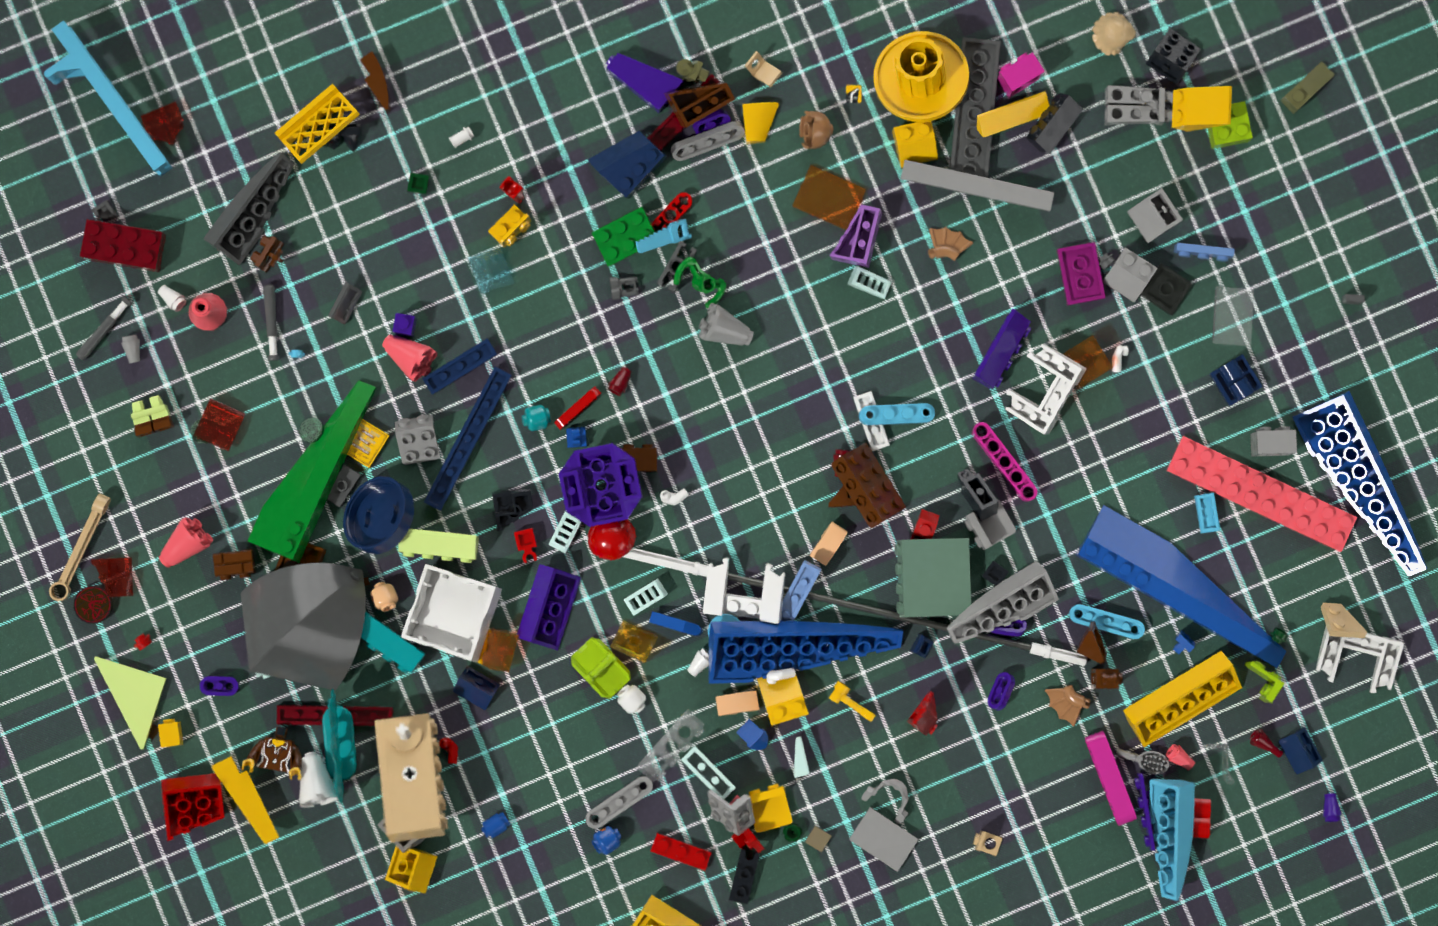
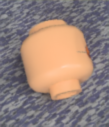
M379 582L374 585L370 596L375 608L382 610V612L394 609L398 602L394 586L385 584V582Z

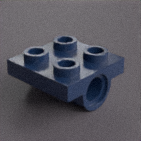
M1243 354L1209 374L1229 407L1263 387Z

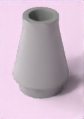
M137 334L122 337L121 345L129 363L139 362L140 339L137 338Z

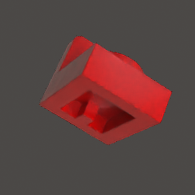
M749 828L739 836L736 834L731 836L740 848L747 845L750 849L754 847L758 853L764 849Z

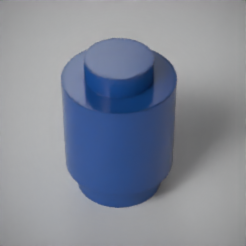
M501 812L482 822L483 827L481 830L486 838L490 836L493 839L506 831L507 827L511 824L504 813Z

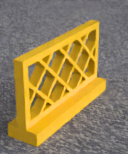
M332 83L278 129L275 134L302 164L360 114ZM341 102L340 107H335L337 104ZM344 111H352L347 117H343ZM339 112L338 118H331L332 113ZM336 123L333 129L328 130L330 124ZM324 124L323 130L317 131L318 125ZM310 127H312L311 132H306ZM315 136H321L318 142H314ZM303 137H310L309 142L302 143ZM307 148L306 152L299 156L300 149Z

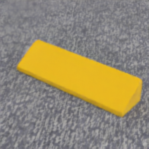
M1044 91L977 115L978 132L982 137H987L1040 118L1041 114L1049 107L1047 93Z

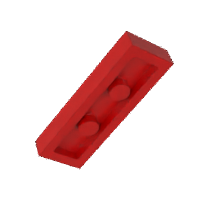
M659 833L656 834L651 848L653 853L704 871L712 853Z

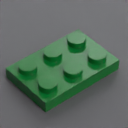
M640 207L592 232V235L607 266L611 267L638 253L635 241L644 240V237L653 235L655 230L644 208Z

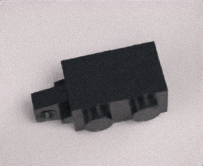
M968 469L960 471L957 478L962 486L961 493L979 520L983 521L997 514L998 500L979 473L973 475Z

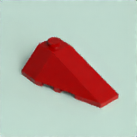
M932 691L926 694L906 721L925 736L928 733L932 734L938 726L935 724L938 718L935 697Z

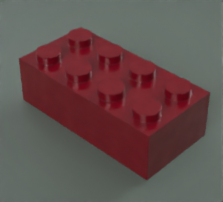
M87 219L80 257L89 261L160 272L166 235L160 231Z

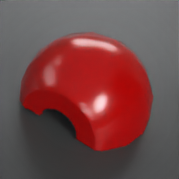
M628 519L591 526L587 534L589 549L593 555L601 559L610 561L620 559L628 554L634 546L636 539L635 528Z

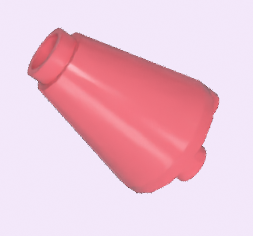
M213 293L197 295L189 306L191 322L197 328L204 331H213L219 328L227 316L225 302ZM204 304L205 309L203 311H200L199 309H202Z
M392 334L388 335L382 344V347L385 348V351L414 382L431 372L432 368L430 366L438 354L437 351L427 345L397 335L393 336Z
M185 517L180 520L162 549L159 560L168 568L175 566L207 549L213 542V538L201 528L202 524L198 519L194 518L191 520Z

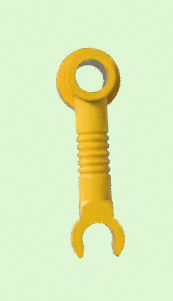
M837 681L834 686L835 689L829 698L837 704L840 701L872 722L875 714L846 696L850 688Z

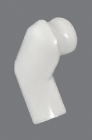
M794 668L772 670L766 675L767 682L775 684L777 680L795 677L796 673Z

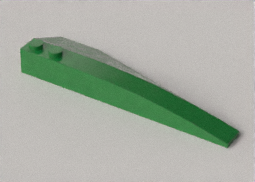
M358 380L263 505L247 542L297 563L300 562L376 387Z

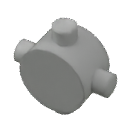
M1152 90L1140 91L1139 95L1141 96L1142 105L1154 102Z

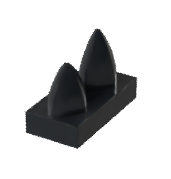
M361 123L348 124L329 140L327 145L333 150L336 149L340 143L341 136H343L348 148L354 152L360 141ZM329 125L328 130L333 129L336 125Z

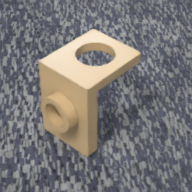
M757 51L745 64V67L753 77L769 87H772L782 74L779 69L767 63ZM758 59L757 65L752 68V63Z
M980 830L979 834L976 833L973 841L974 849L997 856L1002 837ZM988 838H993L996 842L995 848L991 850L985 847V841Z

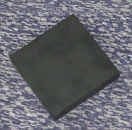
M1160 263L1140 296L1172 316L1193 283Z

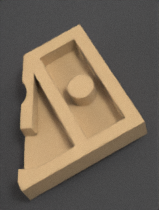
M1322 604L1321 611L1329 636L1365 638L1367 631L1342 604Z

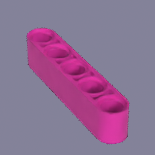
M984 422L976 424L972 429L974 439L1019 498L1025 502L1033 500L1037 496L1036 486L990 426ZM977 427H984L986 435L983 437L977 435ZM989 442H995L998 445L996 452L988 449ZM1001 457L1009 459L1008 467L1000 465ZM1013 472L1021 475L1020 482L1012 480L1011 475ZM1025 487L1032 489L1033 494L1031 498L1024 496L1023 490Z
M1100 731L1085 737L1086 745L1117 825L1121 826L1136 820L1134 808L1105 733Z

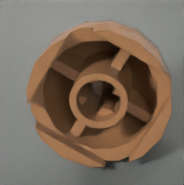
M805 111L806 115L801 117L799 126L800 137L804 136L805 142L802 143V146L805 149L821 148L827 144L830 136L833 135V125L825 114L817 111Z

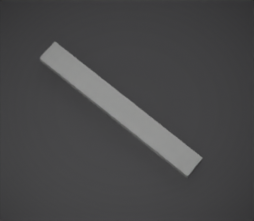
M909 160L904 161L901 174L902 180L1048 212L1051 210L1054 192Z

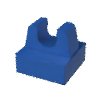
M585 427L566 428L568 448L587 447Z
M1182 630L1176 635L1175 640L1178 643L1174 646L1173 650L1178 655L1184 649L1190 652L1195 648L1196 643Z

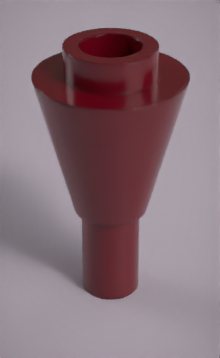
M1262 729L1255 730L1251 734L1250 745L1268 752L1270 751L1278 758L1282 756L1283 751L1274 746V743Z

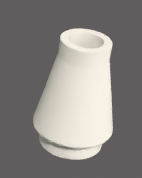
M163 285L158 290V294L163 298L170 310L178 312L185 306L186 300L180 293L166 285Z
M704 648L697 651L691 665L687 669L694 677L709 666V651Z

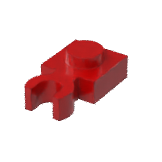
M533 528L514 532L518 551L524 550L523 562L527 563L526 557L528 555H533L534 561H537V555L532 551V548L537 547Z

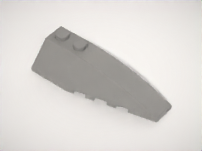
M1035 561L977 599L947 627L953 643L957 644L977 637L979 633L994 631V627L1002 625L1006 627L1016 620H1026L1058 601L1059 598L1047 571Z

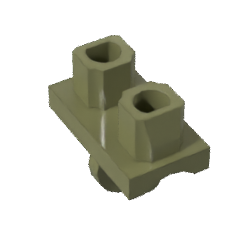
M682 59L676 65L677 72L682 75L681 80L685 82H705L710 72L702 68L703 63L700 61L691 62L688 59Z

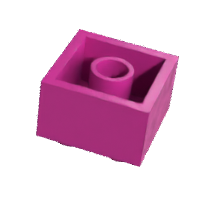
M1033 52L1029 55L1024 53L1017 58L1013 65L1008 63L1001 68L997 81L1007 97L1010 98L1040 80L1045 71Z

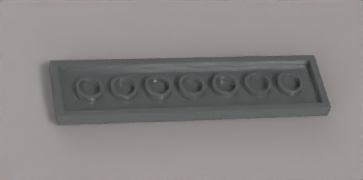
M962 38L961 50L968 63L969 84L963 100L955 108L950 170L988 178L992 135L987 137L981 136L977 130V115L994 109L1000 41Z

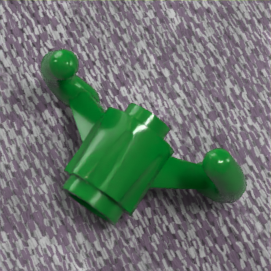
M687 257L678 266L673 283L679 285L686 267H689L693 275L692 286L695 290L707 294L714 291L715 288L718 289L715 296L705 303V307L708 308L711 303L717 304L725 293L726 282L723 279L711 277L701 270L695 258Z

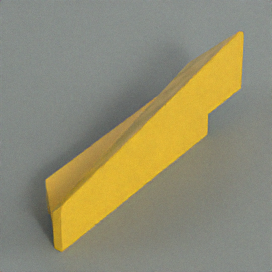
M232 756L212 765L213 771L264 844L279 838L247 770L239 773Z

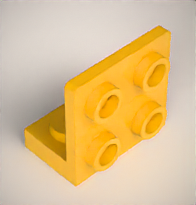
M514 204L488 232L504 248L507 245L510 247L516 242V236L520 232L524 233L529 229L531 219L527 213L524 214Z

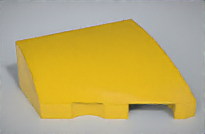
M778 102L742 104L746 144L763 143L766 141L779 107Z

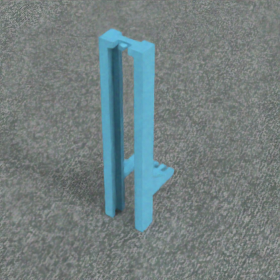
M64 20L51 30L69 54L44 72V76L55 85L66 78L85 76L153 171L157 172L161 177L171 170L172 166L73 29Z

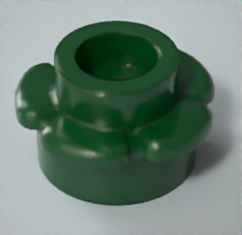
M1275 627L1274 631L1270 632L1273 641L1279 644L1287 642L1289 634Z
M795 823L788 824L783 829L784 838L789 842L798 841L802 834L801 828Z

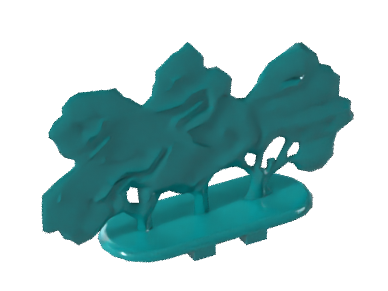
M332 689L331 698L329 697L328 709L325 711L322 719L326 769L331 778L334 779V789L339 803L342 804L343 781L353 777L357 768L355 731L352 714L347 708L337 706L334 689Z

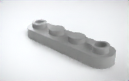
M733 121L676 142L671 147V153L675 160L683 161L735 142L744 136L745 131L740 122Z
M646 776L638 777L590 810L585 818L587 825L593 829L600 828L647 796L653 789L651 779ZM642 782L647 784V788L644 790L640 788V783ZM593 815H597L599 817L598 822L592 821Z

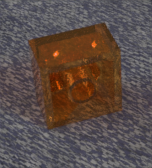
M1093 335L1063 353V355L1087 368L1078 385H1075L1077 389L1082 388L1113 368Z

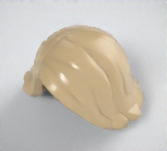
M1118 12L1102 15L1092 28L1094 32L1092 36L1093 42L1097 49H1101L1102 53L1107 56L1119 54L1121 49L1136 35V31L1131 23L1125 19L1124 15H1120Z

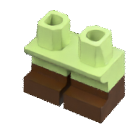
M159 395L149 398L152 407L149 409H145L143 401L132 403L133 413L131 417L135 426V434L139 438L174 428L168 407L163 403Z

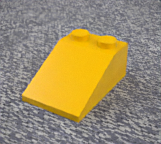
M1232 86L1190 87L1173 90L1172 128L1188 132L1230 125Z
M796 674L793 678L777 680L775 684H769L767 678H757L771 726L808 715Z

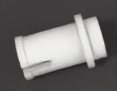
M469 126L467 128L463 127L464 130L449 137L455 148L469 139L471 141L472 137H474Z

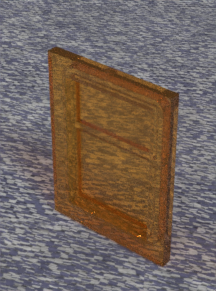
M810 165L792 207L847 230L862 202L866 189Z

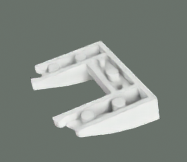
M1042 344V351L1036 355L1030 352L1027 357L1055 374L1056 378L1040 406L1015 391L1008 389L1006 395L1012 396L1011 407H1006L1005 410L1046 435L1050 434L1058 420L1059 412L1074 386L1080 382L1087 368L1051 347Z
M724 558L723 564L713 567V563H710L703 613L719 616L731 614L778 624L782 617L785 573L783 572L781 576H778L770 570L773 565L767 563L762 598L727 594L729 558Z
M1325 627L1316 670L1322 669L1329 675L1327 680L1333 683L1343 647L1375 655L1377 660L1369 692L1376 693V687L1386 685L1388 690H1391L1404 643L1399 640L1369 633L1366 634L1365 638L1329 636L1327 627Z

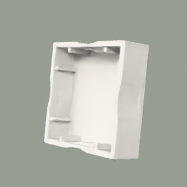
M425 564L417 587L416 599L409 611L401 638L478 663L502 589Z

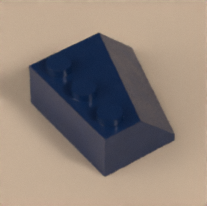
M637 131L587 159V161L623 196L629 199L667 156L643 133Z

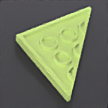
M95 656L94 660L139 748L144 749L167 678Z

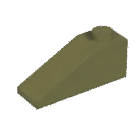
M1321 61L1280 101L1294 114L1335 74Z

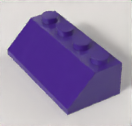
M1012 309L972 379L991 390L994 386L998 388L1003 380V377H1001L1003 370L1008 371L1013 362L1010 360L1012 354L1018 353L1022 346L1019 343L1022 337L1026 338L1031 330V327H1029L1031 321L1017 310Z
M539 564L516 638L558 651L581 577Z

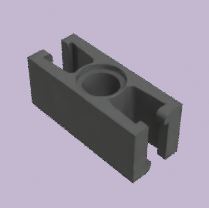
M682 241L679 242L657 281V285L664 288L665 284L663 281L667 275H675L672 265L674 263L681 264L683 259L678 258L681 248L684 249L687 244ZM692 247L689 250L691 253L689 257H695L697 253L695 248ZM686 267V269L684 270L681 276V280L683 279L689 267ZM673 284V287L669 285L667 289L674 294L679 285Z

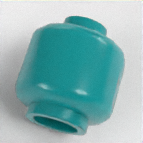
M543 405L527 407L524 415L521 416L523 426H527L530 431L546 429L548 423H551L549 409Z

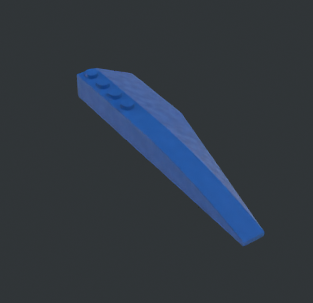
M1104 505L1102 506L1076 556L1271 666L1278 668L1286 651L1277 642L1273 641L1272 637L1172 543Z

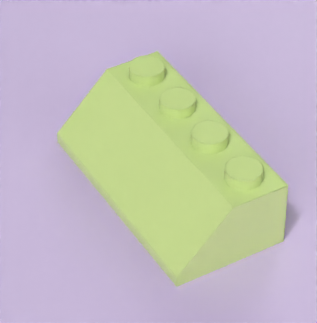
M409 529L405 537L398 544V552H402L405 557H414L415 554H422V558L425 559L441 556V560L453 561V558H460V562L472 563V560H477L479 537L476 535Z

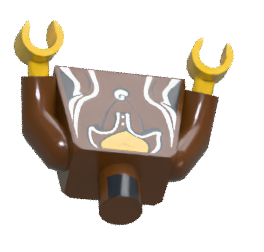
M276 726L275 737L266 736L265 739H260L251 749L247 759L243 761L242 770H244L245 766H250L249 773H252L255 764V767L288 772L290 780H292L293 775L297 774L298 780H301L303 757L295 742L286 740L288 728Z

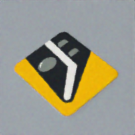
M861 85L846 86L847 103H861Z

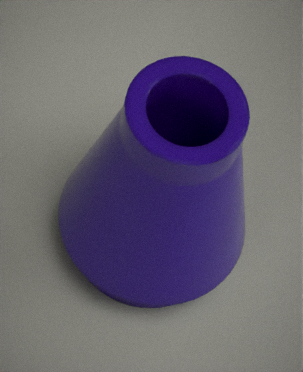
M1325 794L1323 810L1325 822L1341 821L1340 816H1342L1336 794Z

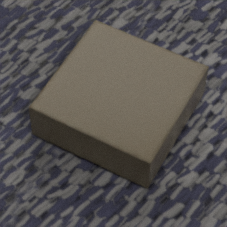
M814 826L805 843L822 852L831 835Z

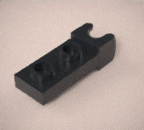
M741 847L729 900L748 904L760 853L755 851L752 858H747L745 855L746 849Z

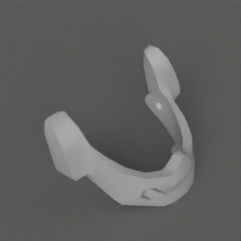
M897 779L882 781L875 788L868 786L861 798L863 801H867L872 795L875 796L878 793L877 791L885 786H893L895 790L900 791L902 803L894 822L896 824L902 823L908 815V812L905 811V806L909 798L905 784Z

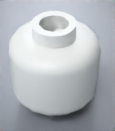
M626 685L618 692V704L627 713H639L644 709L646 696L637 686Z

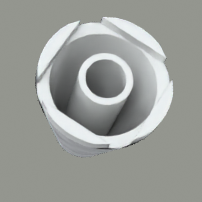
M316 752L306 753L305 757L302 758L300 806L315 807L314 804H321L322 806L335 802L337 800L336 791L321 755L316 754Z

